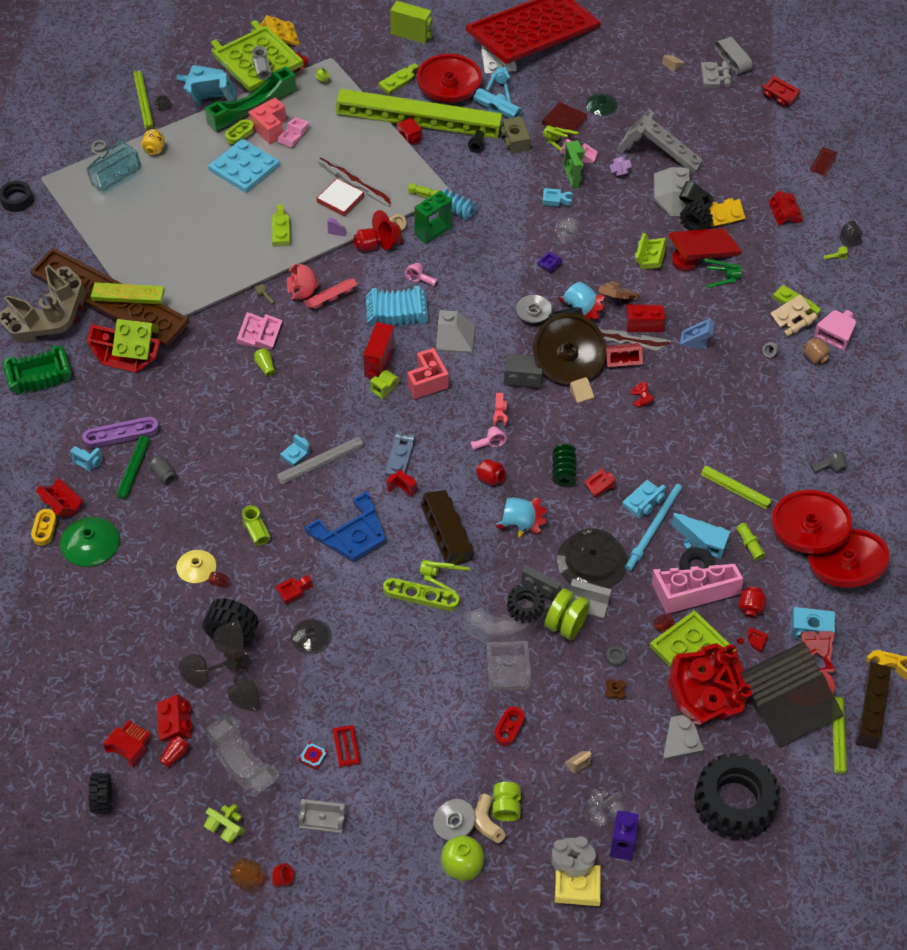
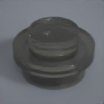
M160 95L156 97L154 105L159 110H166L171 106V101L167 96Z

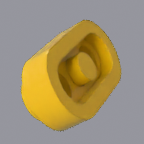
M43 509L35 517L31 536L36 545H47L52 540L57 522L56 515L52 510Z

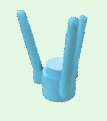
M499 67L495 70V73L491 74L486 90L489 91L494 79L500 84L503 83L506 98L511 103L507 79L510 78L507 67Z

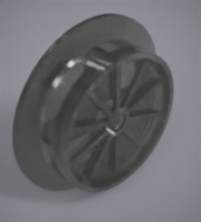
M589 528L576 532L561 544L557 553L558 569L563 578L570 584L572 579L609 589L622 580L627 570L625 565L628 559L625 549L613 535L601 529Z

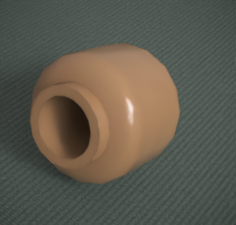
M812 338L803 347L805 349L803 354L812 364H818L819 362L824 364L830 358L828 355L831 351L830 347L821 338Z

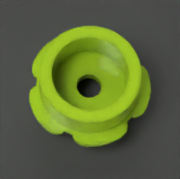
M323 67L317 69L316 78L318 81L327 83L330 78L328 71Z

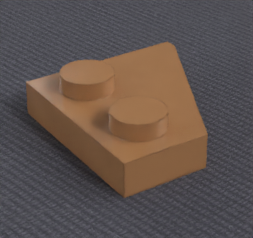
M614 281L600 285L598 292L608 296L623 299L631 298L637 300L640 294L622 288L620 283Z

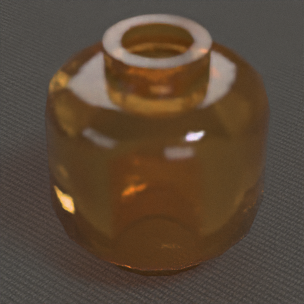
M242 858L240 861H235L229 878H232L234 886L251 891L255 885H261L264 873L261 872L260 863Z

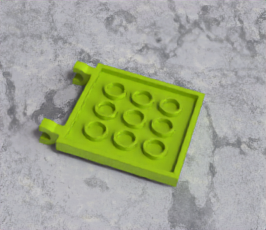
M257 20L251 22V26L254 28L251 30V33L224 46H221L216 39L210 42L214 47L211 49L213 56L249 92L261 87L266 81L257 78L255 66L253 65L252 50L257 46L266 48L271 74L284 66L291 71L303 66V60L267 25L262 27Z

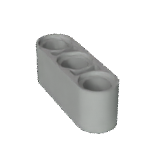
M732 37L715 42V50L720 53L719 55L724 61L729 63L730 68L735 70L736 75L752 69L753 65L750 57Z

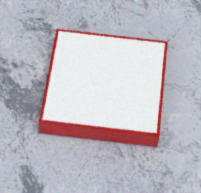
M336 178L316 199L317 203L345 216L364 197V192Z

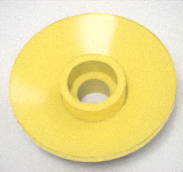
M204 550L189 551L178 560L176 566L177 573L186 582H204L215 573V558Z

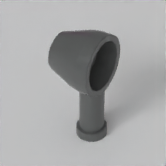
M837 452L822 462L810 465L814 474L827 467H831L837 473L847 468L846 457L843 452Z

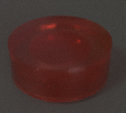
M211 572L208 581L214 586L225 588L228 585L229 577L220 572Z
M671 614L660 615L653 621L657 631L668 630L675 623Z

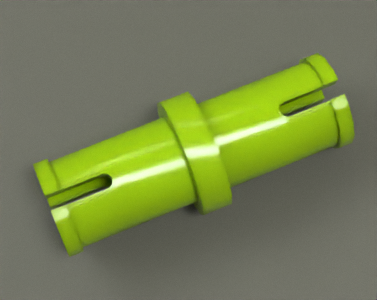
M747 523L738 525L736 531L744 541V547L748 548L755 561L763 559L766 554L760 547L757 536L752 534Z

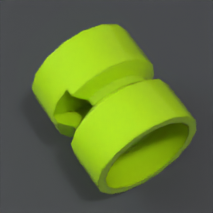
M513 782L495 784L493 787V799L496 801L493 802V818L498 821L518 820L521 816V804L519 803L521 800L520 785Z

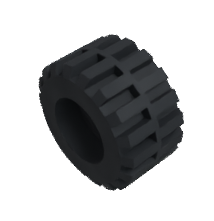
M221 598L215 599L212 602L202 622V628L217 643L231 648L242 649L250 644L258 627L259 620L258 616L254 614L255 612L246 605L232 599Z

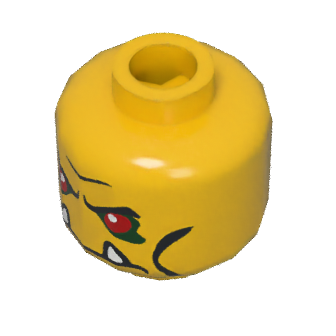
M148 130L144 133L141 147L149 155L159 154L163 149L165 137L159 130Z

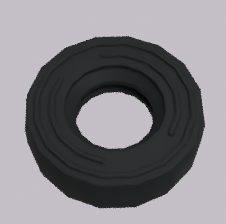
M699 547L686 550L681 555L679 562L680 570H690V561L693 559L703 561L705 565L703 569L715 565L712 554L706 549Z

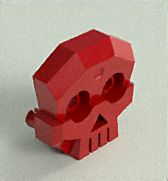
M715 643L701 647L697 652L676 654L672 659L668 684L677 709L698 726L717 717L724 720L737 716L743 711L747 699L752 694L749 683H744L743 681L746 679V675L737 655V650L733 652L736 649L734 645L728 644L724 648ZM698 668H702L704 673H700ZM709 697H713L715 702H711Z

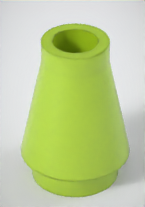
M267 349L256 351L254 353V361L264 372L265 376L275 374L276 371L273 366L271 353Z

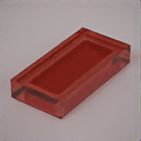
M822 147L811 165L810 171L825 177L838 152Z

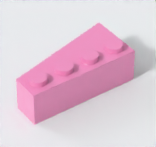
M735 564L713 565L706 569H701L697 566L690 567V570L670 568V571H660V569H653L652 585L666 614L739 595L742 592L743 577Z

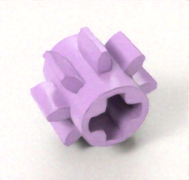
M625 156L613 159V164L610 165L611 173L616 172L617 176L629 173L628 168L632 167L630 159L625 160Z

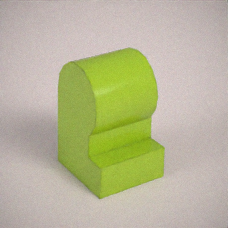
M384 370L378 378L375 376L370 380V391L384 399L399 384L400 378L389 370Z

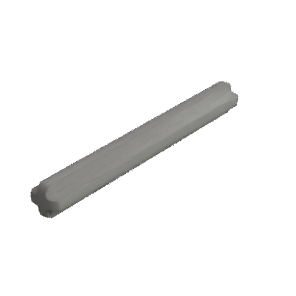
M360 437L352 439L278 473L277 479L281 484H284L362 448L363 441Z

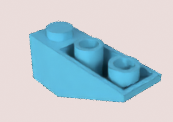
M673 514L671 525L686 539H689L695 547L706 549L713 557L722 558L730 531L707 524L704 521L689 518L683 514Z

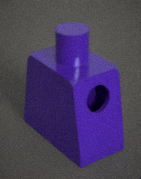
M617 810L609 857L631 861L639 814ZM618 843H626L627 847H621Z

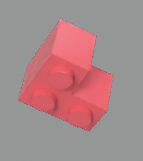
M273 98L248 112L249 120L254 125V131L269 145L278 140V136L282 134V123L286 122L285 106L278 99Z
M432 348L417 353L418 369L407 372V387L413 398L417 399L447 389L449 374L435 349Z

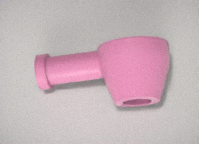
M414 263L405 270V276L409 280H411L412 275L418 277L412 280L415 282L421 280L432 287L437 283L438 279L423 274V266L420 263Z
M491 427L488 430L487 438L470 443L473 451L487 445L492 448L497 447L492 442L499 440V446H502L506 443L507 438L498 427Z

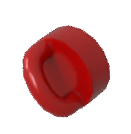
M281 863L274 867L272 874L274 886H286L293 882L294 871L288 863Z

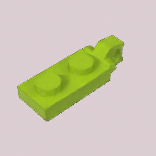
M414 63L409 65L408 68L405 67L379 82L378 87L388 95L392 94L413 81L419 66Z
M278 204L277 213H274L272 216L273 246L290 245V220L288 213H284V204Z
M782 285L773 294L772 298L784 305L800 294ZM803 297L811 308L806 314L810 315L814 312L819 317L821 309L812 301Z

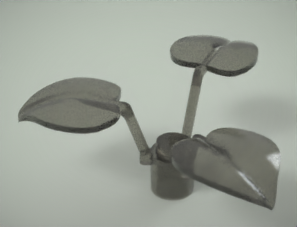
M238 620L219 627L213 636L216 649L223 652L225 657H228L225 662L206 668L204 657L191 654L180 661L178 670L182 678L195 688H201L207 684L209 680L207 672L223 666H226L230 671H237L233 679L234 685L230 686L227 690L230 702L242 710L260 711L259 692L255 683L248 678L238 680L240 674L244 672L242 668L249 663V657L243 651L244 641L240 623Z

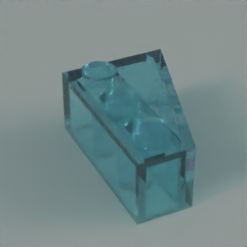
M120 138L116 140V144L112 148L108 147L106 149L107 153L103 157L99 156L86 168L91 185L100 192L142 168L138 151Z

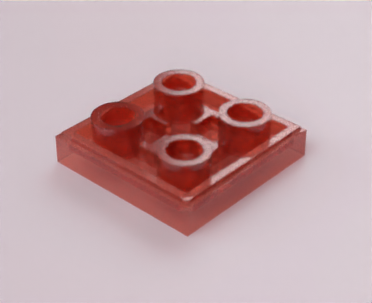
M559 102L542 120V125L576 131L587 119V114Z

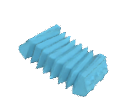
M415 286L412 291L408 288L407 292L403 289L402 293L398 290L396 294L393 290L391 294L388 290L386 293L383 290L379 293L376 288H372L366 295L367 324L375 326L376 322L392 324L395 327L398 323L401 327L403 323L408 326L409 322L413 325L415 321L418 324L428 322L429 312L427 310L428 300L426 299V292L420 286Z

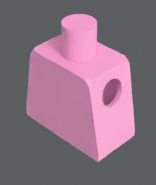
M833 310L817 324L814 336L845 351L856 325L853 313L845 310L842 314Z

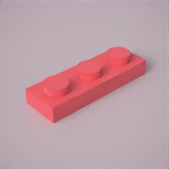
M355 278L347 279L303 302L307 308H319L323 305L322 302L326 300L328 302L338 298V294L342 292L347 294L353 291L352 287L357 285Z

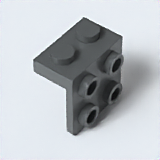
M507 355L504 385L540 388L542 368H537L533 356Z

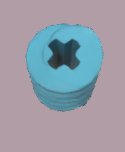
M447 188L443 191L452 199V215H457L458 218H463L465 221L474 215L478 207L477 202L472 204L471 199H468L466 202V197L463 196L460 199V194L458 193L454 197L455 192L451 191L449 193Z

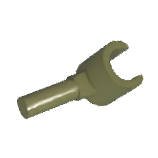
M264 284L255 286L257 297L263 295L271 305L275 303L268 295Z

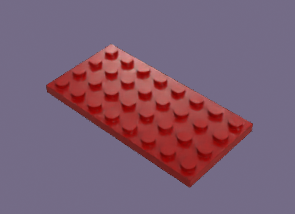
M531 0L467 24L465 31L502 62L508 64L599 28L601 21L574 0Z

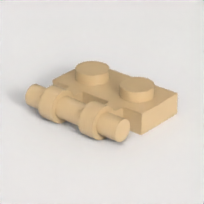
M801 294L770 313L771 318L780 329L785 326L788 327V329L783 331L787 337L797 334L801 328L810 326L818 318L814 312L809 316L806 314L811 308ZM799 317L802 319L796 324L793 323V321L798 319Z

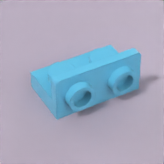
M646 480L622 502V506L640 519L644 514L648 515L656 503H662L666 497V486L661 485L658 488L649 480Z

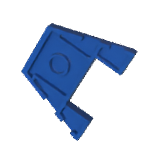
M368 491L353 498V504L362 513L358 517L332 532L327 529L320 519H317L304 527L305 532L352 562L385 544L386 538Z

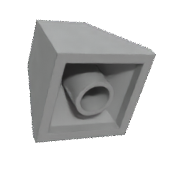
M440 310L436 351L472 353L475 324L458 311Z

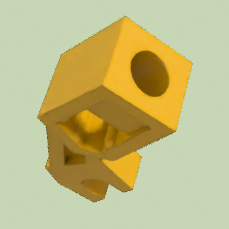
M874 650L867 656L866 662L870 663L872 660H876L877 664L895 668V672L907 681V669L903 667V665L907 667V656L881 650Z

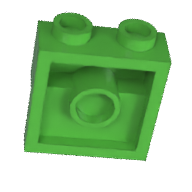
M579 140L565 142L563 166L572 189L579 188V183L582 181L581 170L584 168L582 158L585 156L584 147H581Z

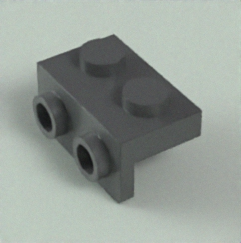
M525 566L522 570L521 585L527 584V587H530L532 584L534 585V590L538 587L540 592H543V596L553 601L558 593L565 588L564 584L528 566Z

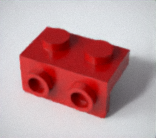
M774 75L766 85L763 84L761 86L762 94L768 99H775L780 106L790 107L800 94L799 89Z
M778 190L768 201L778 225L782 226L786 220L795 223H801L804 220L801 209L798 207L793 194Z
M59 478L52 487L39 485L35 491L41 497V501L50 505L53 508L52 511L58 516H74L83 503V499Z
M178 694L157 703L158 736L161 742L170 741L176 735L186 739L192 738L191 704Z

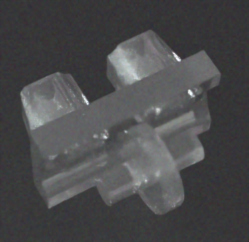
M597 789L591 790L592 798L587 800L589 806L596 805L587 810V813L583 816L587 821L590 819L597 828L608 822L603 812L608 808L614 818L616 817L617 810L625 811L620 801L623 797L622 794L618 791L604 800L603 798L608 796L606 790L599 792Z

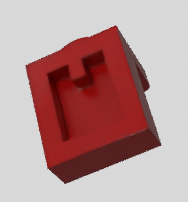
M603 468L584 481L595 498L611 487L614 490L617 489L614 484L617 480L611 472L606 473Z

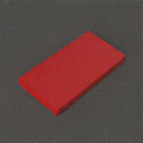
M725 228L670 232L668 236L685 260L739 256L742 252Z

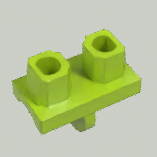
M233 804L229 808L223 805L221 811L226 813L225 816L209 807L206 811L209 816L204 827L216 833L221 824L225 825L226 828L220 837L230 844L239 835L243 836L245 834V829L232 822L233 819L238 822L242 819V816L238 814L239 806Z

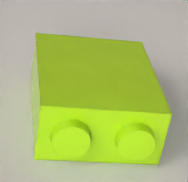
M396 1L390 10V34L426 44L427 40L431 39L433 35V30H431L433 18L431 17L432 10Z

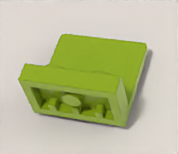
M117 319L112 355L148 360L152 333H158L159 326L153 323Z

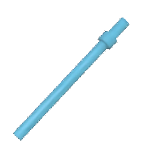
M680 484L674 486L637 548H634L630 553V559L625 565L627 571H632L637 561H640L643 557V551L682 490Z

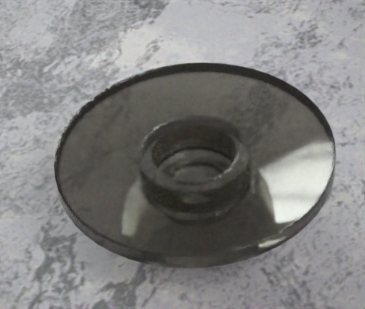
M307 619L298 623L291 634V641L294 647L305 654H317L324 651L332 640V632L329 626L317 619ZM311 631L315 632L313 635L308 634Z

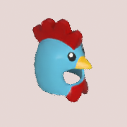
M583 282L573 284L564 296L558 298L563 305H573V308L581 307L583 316L590 320L592 318L595 320L599 319L600 315L598 312L605 309L602 302L605 301L606 297L601 294L596 295L593 289Z
M514 497L507 498L503 520L496 523V528L506 529L508 525L515 524L519 527L518 538L529 530L539 533V525L546 523V519L542 517L546 512V508L539 506L541 503L540 498H535L532 501Z

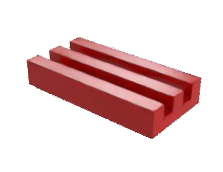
M354 726L333 728L339 768L360 765ZM346 731H350L355 759H350ZM339 732H342L346 760L342 761Z

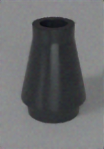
M480 130L476 131L468 141V147L471 152L479 153L484 148V133Z

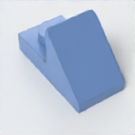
M709 318L683 330L680 345L706 349L708 338L713 336L715 322Z

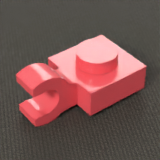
M496 393L495 415L493 417L494 426H496L498 420H502L504 426L507 425V416L503 413L506 412L507 401H503L504 393Z

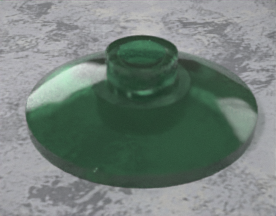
M604 93L591 95L587 98L585 104L589 112L598 116L611 115L618 108L616 99Z

